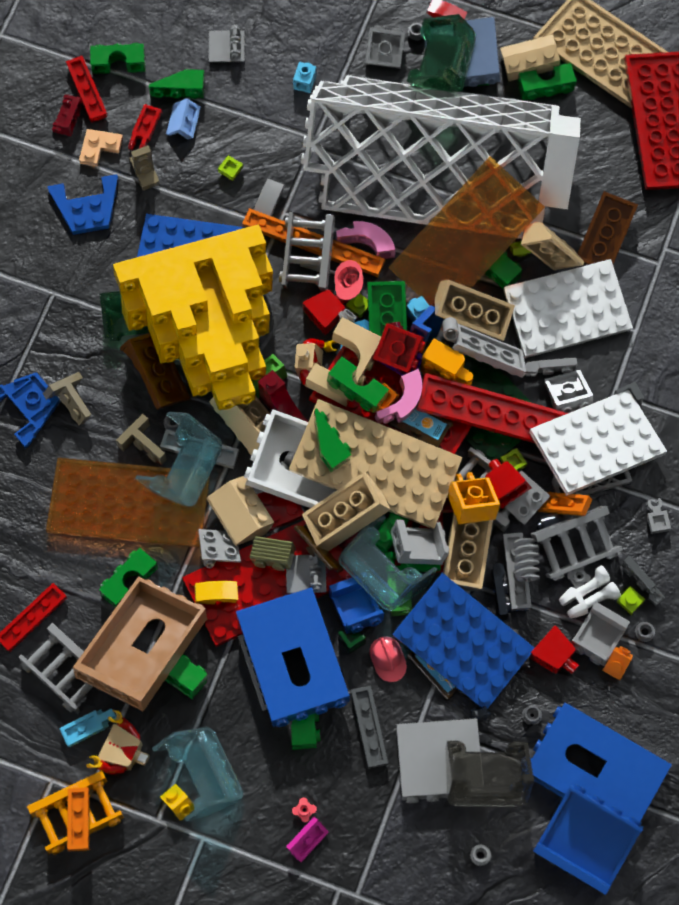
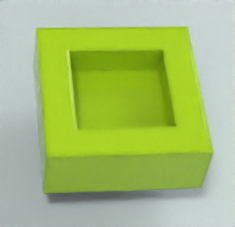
M228 155L219 166L218 172L233 181L243 169V164Z
M522 241L509 243L510 251L514 256L522 257L531 252L521 245Z
M359 293L346 304V308L361 318L368 311V299Z
M517 448L500 458L502 463L508 461L517 471L527 466V462Z
M630 586L617 600V603L632 615L645 599Z

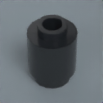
M558 513L539 517V522H536L537 529L539 531L564 521L565 517L563 514Z

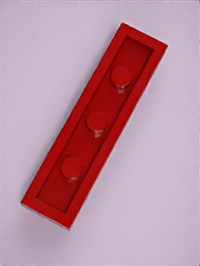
M83 55L66 61L91 123L108 117Z
M52 583L0 632V644L10 653L67 599V596Z

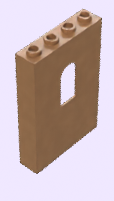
M138 577L73 666L75 677L144 711L207 620L206 609L200 603H193L183 595H176L166 587H159L149 579ZM161 620L165 624V630L148 654L132 646L150 621Z

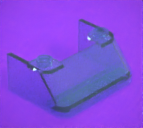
M168 412L167 416L179 425L175 438L182 448L167 478L162 475L155 477L137 475L135 479L159 496L184 506H193L196 504L222 450V442L189 413Z
M383 515L365 526L344 548L338 560L340 565L383 609L392 611L427 588L437 568L433 567L423 575L411 567L400 571L374 545L380 539L378 530L386 519Z
M202 727L173 732L152 748L154 752L167 749L172 760L178 763L184 762L198 790L200 797L194 801L195 811L185 817L186 821L207 817L236 803L243 797L240 783L215 732L211 728Z

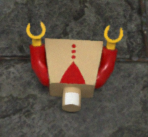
M310 338L303 341L302 344H297L295 371L302 385H306V378L315 363L322 366V349L325 352L336 351L337 349L332 348V344L337 342L333 340L324 342L323 340Z
M112 710L116 713V718L113 719L108 716V720L117 723V725L113 724L99 756H89V758L94 760V765L87 764L88 768H97V770H102L110 775L131 770L135 762L145 766L150 756L140 751L143 744L140 741L141 736L134 725L122 717L120 711Z

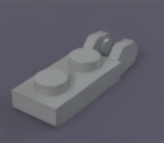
M577 358L525 363V376L535 377L537 373L551 375L558 371H562L564 374L573 372L577 367Z

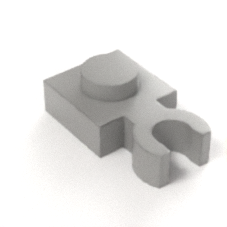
M660 498L657 499L658 506H652L651 501H647V509L651 512L647 514L651 534L671 530L667 510L661 511L662 500Z

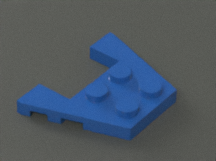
M118 174L101 177L104 194L70 200L66 199L64 183L47 186L50 195L73 235L110 228L114 198L116 197V188L119 181Z
M37 372L13 380L14 382L7 385H0V401L8 397L29 421L27 425L14 434L25 449L31 444L60 403V399L57 396L46 400L43 392L48 385Z

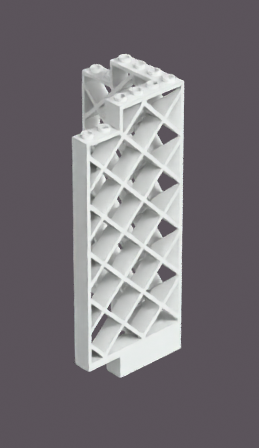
M347 75L344 81H341V84L321 81L315 87L313 94L308 100L307 110L310 111V116L306 118L305 129H308V134L304 136L303 140L306 152L302 154L301 164L304 165L303 171L323 173L321 185H324V189L319 195V203H322L321 209L520 239L523 237L526 224L534 222L543 223L545 206L568 209L580 139V118L559 115V106ZM320 106L333 124L316 137H313L315 113ZM366 113L379 130L359 144L344 123L355 114ZM402 120H412L424 137L404 150L389 130ZM456 126L470 143L450 157L435 136L448 127ZM335 129H338L353 149L334 162L320 145L319 141ZM495 133H502L507 136L516 150L495 164L481 143ZM383 135L397 152L398 156L379 169L364 148ZM547 139V151L542 171L528 154L527 150L539 141ZM429 142L444 162L424 176L409 155ZM311 148L314 149L326 165L310 163ZM475 148L489 169L469 182L455 162ZM358 154L373 174L354 188L339 167ZM521 155L535 175L515 189L500 169ZM401 161H404L418 181L399 194L384 174ZM449 167L463 188L446 200H443L429 181ZM331 173L348 192L335 202L327 201ZM495 174L509 194L488 207L474 188ZM375 180L380 182L392 198L381 208L369 207L359 194L360 191ZM541 181L537 212L534 214L520 194ZM422 186L437 204L435 208L425 215L414 214L404 201L406 197ZM467 193L482 210V213L469 222L458 220L448 207ZM352 198L357 205L346 204L345 202ZM514 199L528 219L515 228L504 227L494 213ZM395 205H398L402 212L390 209L393 208ZM442 211L447 218L434 217V216H436L437 214H439V213ZM488 218L492 225L481 224V222Z

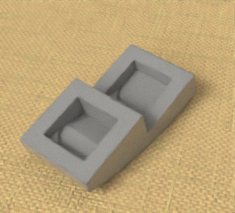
M267 179L254 210L272 217L285 185Z

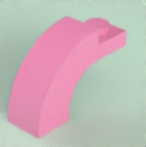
M354 221L352 229L342 228L336 231V241L344 244L363 243L370 246L376 256L384 259L395 258V246L391 237L375 224Z
M419 369L401 376L399 383L402 387V398L396 404L376 412L375 419L377 423H389L394 420V417L400 423L411 415L417 406L422 392V378Z

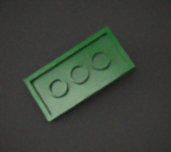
M405 281L367 282L369 331L382 336L386 323L400 322L403 329L407 330Z

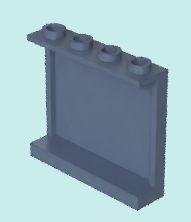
M494 17L424 26L427 76L430 88L458 89L465 86L475 87L480 84L501 82Z

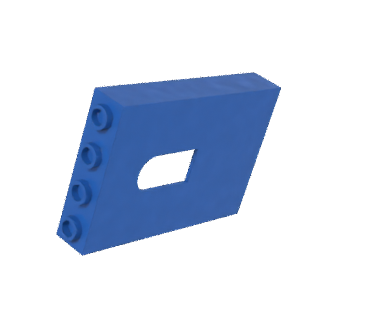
M312 587L236 611L273 727H283L288 725L290 721L296 719L301 721L307 719L308 715L314 713L323 714L330 708H341L350 702V695ZM301 647L310 673V681L301 687L295 686L291 682L282 653Z
M564 703L562 708L558 706L553 714V717H555L552 724L548 723L543 731V734H545L543 741L538 740L533 748V751L536 753L533 758L528 757L523 766L526 770L523 775L564 798L571 785L575 787L577 784L587 790V795L591 797L596 795L605 801L604 805L610 808L615 806L623 811L622 815L629 819L631 816L641 821L672 764L569 704ZM577 744L607 761L598 778L566 759L565 751L568 746Z

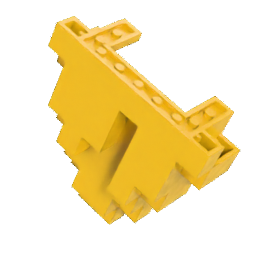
M259 224L113 264L114 276L121 292L122 313L128 330H140L145 326L148 327L160 363H170L179 359L193 396H203L208 392H212L218 410H228L236 405L249 404L255 400V389L251 380H258L266 375V365L259 349V337L269 333L270 313L263 295L272 291L273 270L266 255V241Z

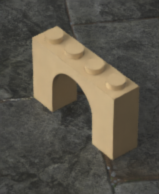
M342 317L333 332L332 340L349 348L357 355L359 364L353 381L355 384L362 386L366 379V376H364L366 371H370L375 363L373 357L381 336ZM315 363L306 378L305 386L344 406H347L349 401L353 402L341 390L334 389L329 385L327 377L330 370Z

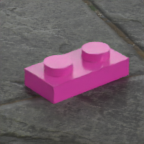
M313 817L286 848L298 861L302 862L329 832L317 818Z

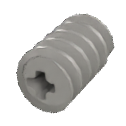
M523 538L514 542V554L516 555L514 557L516 562L514 568L517 570L515 571V577L518 581L530 582L540 579V576L534 575V573L540 571L539 568L534 567V565L539 564L538 560H534V558L539 557V553L533 552V550L539 549L538 545L533 544L536 542L535 539Z

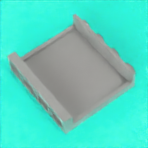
M477 719L396 724L402 801L406 800L407 803H417L419 799H427V802L439 801V798L446 797L447 800H458L460 796L476 799L483 795L484 784Z

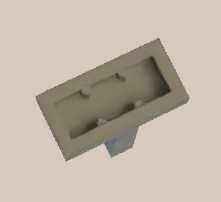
M149 146L131 151L132 157H130V162L142 190L160 185L154 170Z
M79 372L50 384L43 392L46 400L59 395L62 403L68 408L71 417L78 425H81L88 420L91 413L74 388L83 378Z
M142 414L116 439L117 445L124 452L134 443L139 450L144 449L148 453L147 456L153 462L157 461L162 465L167 460L166 454L143 434L150 426L149 419Z

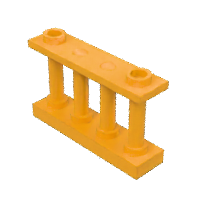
M102 770L27 806L31 816H37L41 820L51 843L45 847L49 854H58L67 846V836L58 840L47 813L49 809L58 808L67 827L68 809L66 801H68V789L88 787L89 790H96L107 817L96 822L89 807V835L108 825L110 827L116 826L124 818L121 811L115 813L103 788L107 779Z

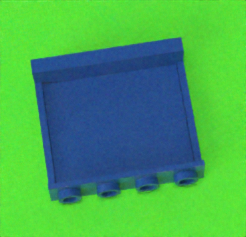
M577 784L575 787L571 785L533 852L606 895L642 832L643 827L640 826L641 822L630 816L628 819L623 816V811L617 807L612 806L610 808L604 805L605 801L600 797L587 795V790Z

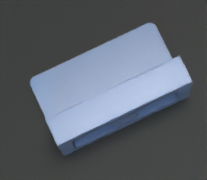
M188 98L174 103L166 134L171 136L179 133L188 140L193 138L200 106Z

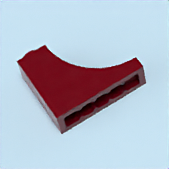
M273 370L258 381L260 400L270 411L273 409L308 422L291 399L285 382Z

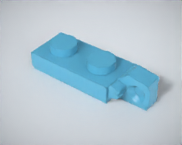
M112 709L104 713L102 710H95L59 728L68 748L109 727L108 723L110 721L108 716L113 719L116 718Z

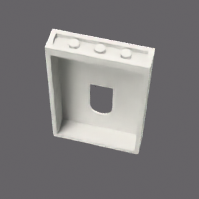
M273 409L270 415L266 414L263 425L266 426L264 432L260 431L256 441L260 443L258 450L254 449L250 458L253 461L252 467H247L244 478L247 479L245 485L308 508H312L337 491L283 468L279 462L280 455L283 452L291 451L296 453L308 422Z

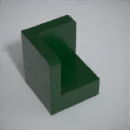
M340 631L338 633V639L349 654L366 644V637L359 632L346 634V632Z

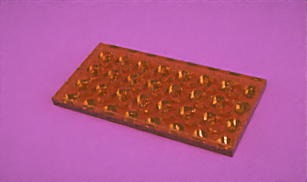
M490 156L388 268L402 281H405L416 294L423 296L429 305L435 307V296L440 281L451 280L471 288L545 206Z
M57 458L46 532L200 547L198 529L204 528L207 506L206 498L208 497L211 474L204 471Z

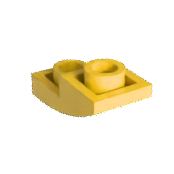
M209 581L194 585L195 603L215 604L217 601L236 603L238 600L237 582Z

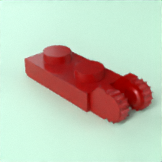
M144 104L132 131V137L128 145L129 150H134L137 139L142 140L139 149L147 146L161 116V109Z

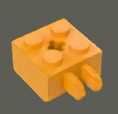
M433 339L422 356L421 372L423 375L427 373L470 386L473 381V374L464 368V355Z
M467 472L466 480H463L460 473L456 474L455 481L450 482L447 496L458 524L496 520L500 503L490 478L475 479L472 472Z

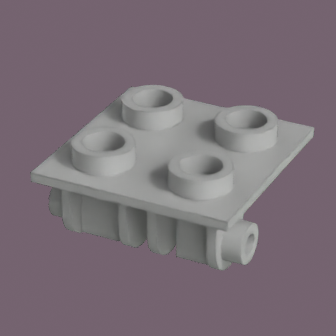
M232 25L230 31H209V62H244V30H240L238 25Z
M520 471V474L532 488L506 505L505 508L519 522L525 525L548 500L550 495L523 471Z
M198 529L201 556L207 568H212L216 561L241 562L239 547L234 545L226 531Z
M294 555L291 569H286L287 594L311 587L314 593L326 592V565L317 555L315 557L311 555Z

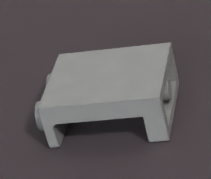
M396 520L390 531L398 563L442 565L449 555V546L446 545L445 531L442 530L440 522L436 523L434 529L408 528L405 526L404 520Z
M595 602L582 626L572 639L571 644L575 647L576 653L580 655L585 654L590 657V661L594 664L604 666L626 631L630 621Z

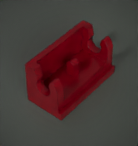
M64 95L61 109L56 121L52 125V132L72 136L83 107L81 97Z

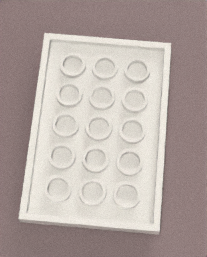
M611 259L513 284L503 289L507 303L515 305L512 319L524 358L633 329Z
M630 390L531 428L529 431L566 496L659 458L667 452Z

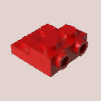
M386 323L373 359L410 373L411 370H416L419 362L416 357L418 352H423L426 342L423 341L424 337Z

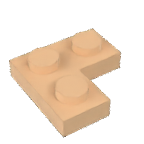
M87 129L79 158L80 164L98 167L101 151L119 154L123 140L122 134Z

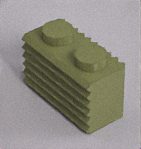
M255 536L250 559L259 568L272 566L273 569L278 571L290 570L296 547L293 542Z

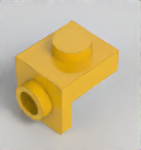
M176 783L160 796L180 821L195 809L192 801Z

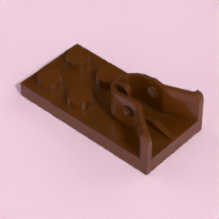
M603 192L578 251V255L584 261V264L590 265L609 259L614 264L638 204L608 192Z
M150 333L130 338L120 347V350L132 360L133 365L140 372L157 410L190 399L174 361L160 363Z

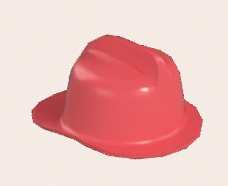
M349 260L341 263L335 271V289L340 299L351 300L361 292L364 277L360 265L355 261Z
M385 636L376 639L371 644L370 657L378 676L387 682H397L402 679L406 673L407 665L399 643L395 639Z

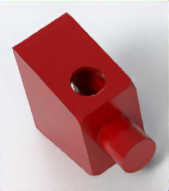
M325 290L304 301L303 311L322 333L326 335L340 321L338 314L340 311H344L345 307L343 304L348 300H342L330 290Z
M495 459L489 463L488 466L491 472L486 474L485 478H490L501 509L532 488L508 461L501 464L498 459Z
M554 626L531 651L532 654L529 656L531 660L555 674L563 667L573 674L579 667V664L571 659L575 654V647L557 626Z

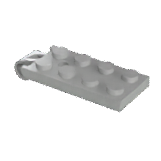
M449 317L443 321L444 338L454 343L453 350L475 358L479 362L490 364L496 369L500 368L511 375L523 378L526 373L523 350L460 325L455 318Z

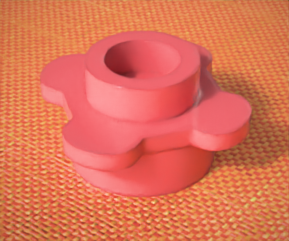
M301 798L299 804L292 809V813L297 815L302 822H308L312 813H315L317 808L315 805L308 803L306 798Z

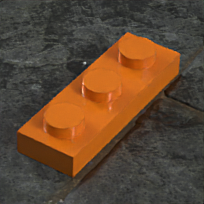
M547 492L550 497L538 509V512L586 516L593 499L589 495L570 494L566 496L565 493Z
M88 787L68 789L67 850L69 852L89 850L90 790Z

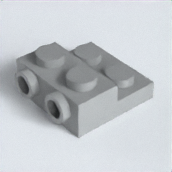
M383 26L370 28L365 64L400 69L405 32H402V29L399 28L385 30Z
M581 370L544 379V385L551 397V404L554 409L571 413L593 404V394Z

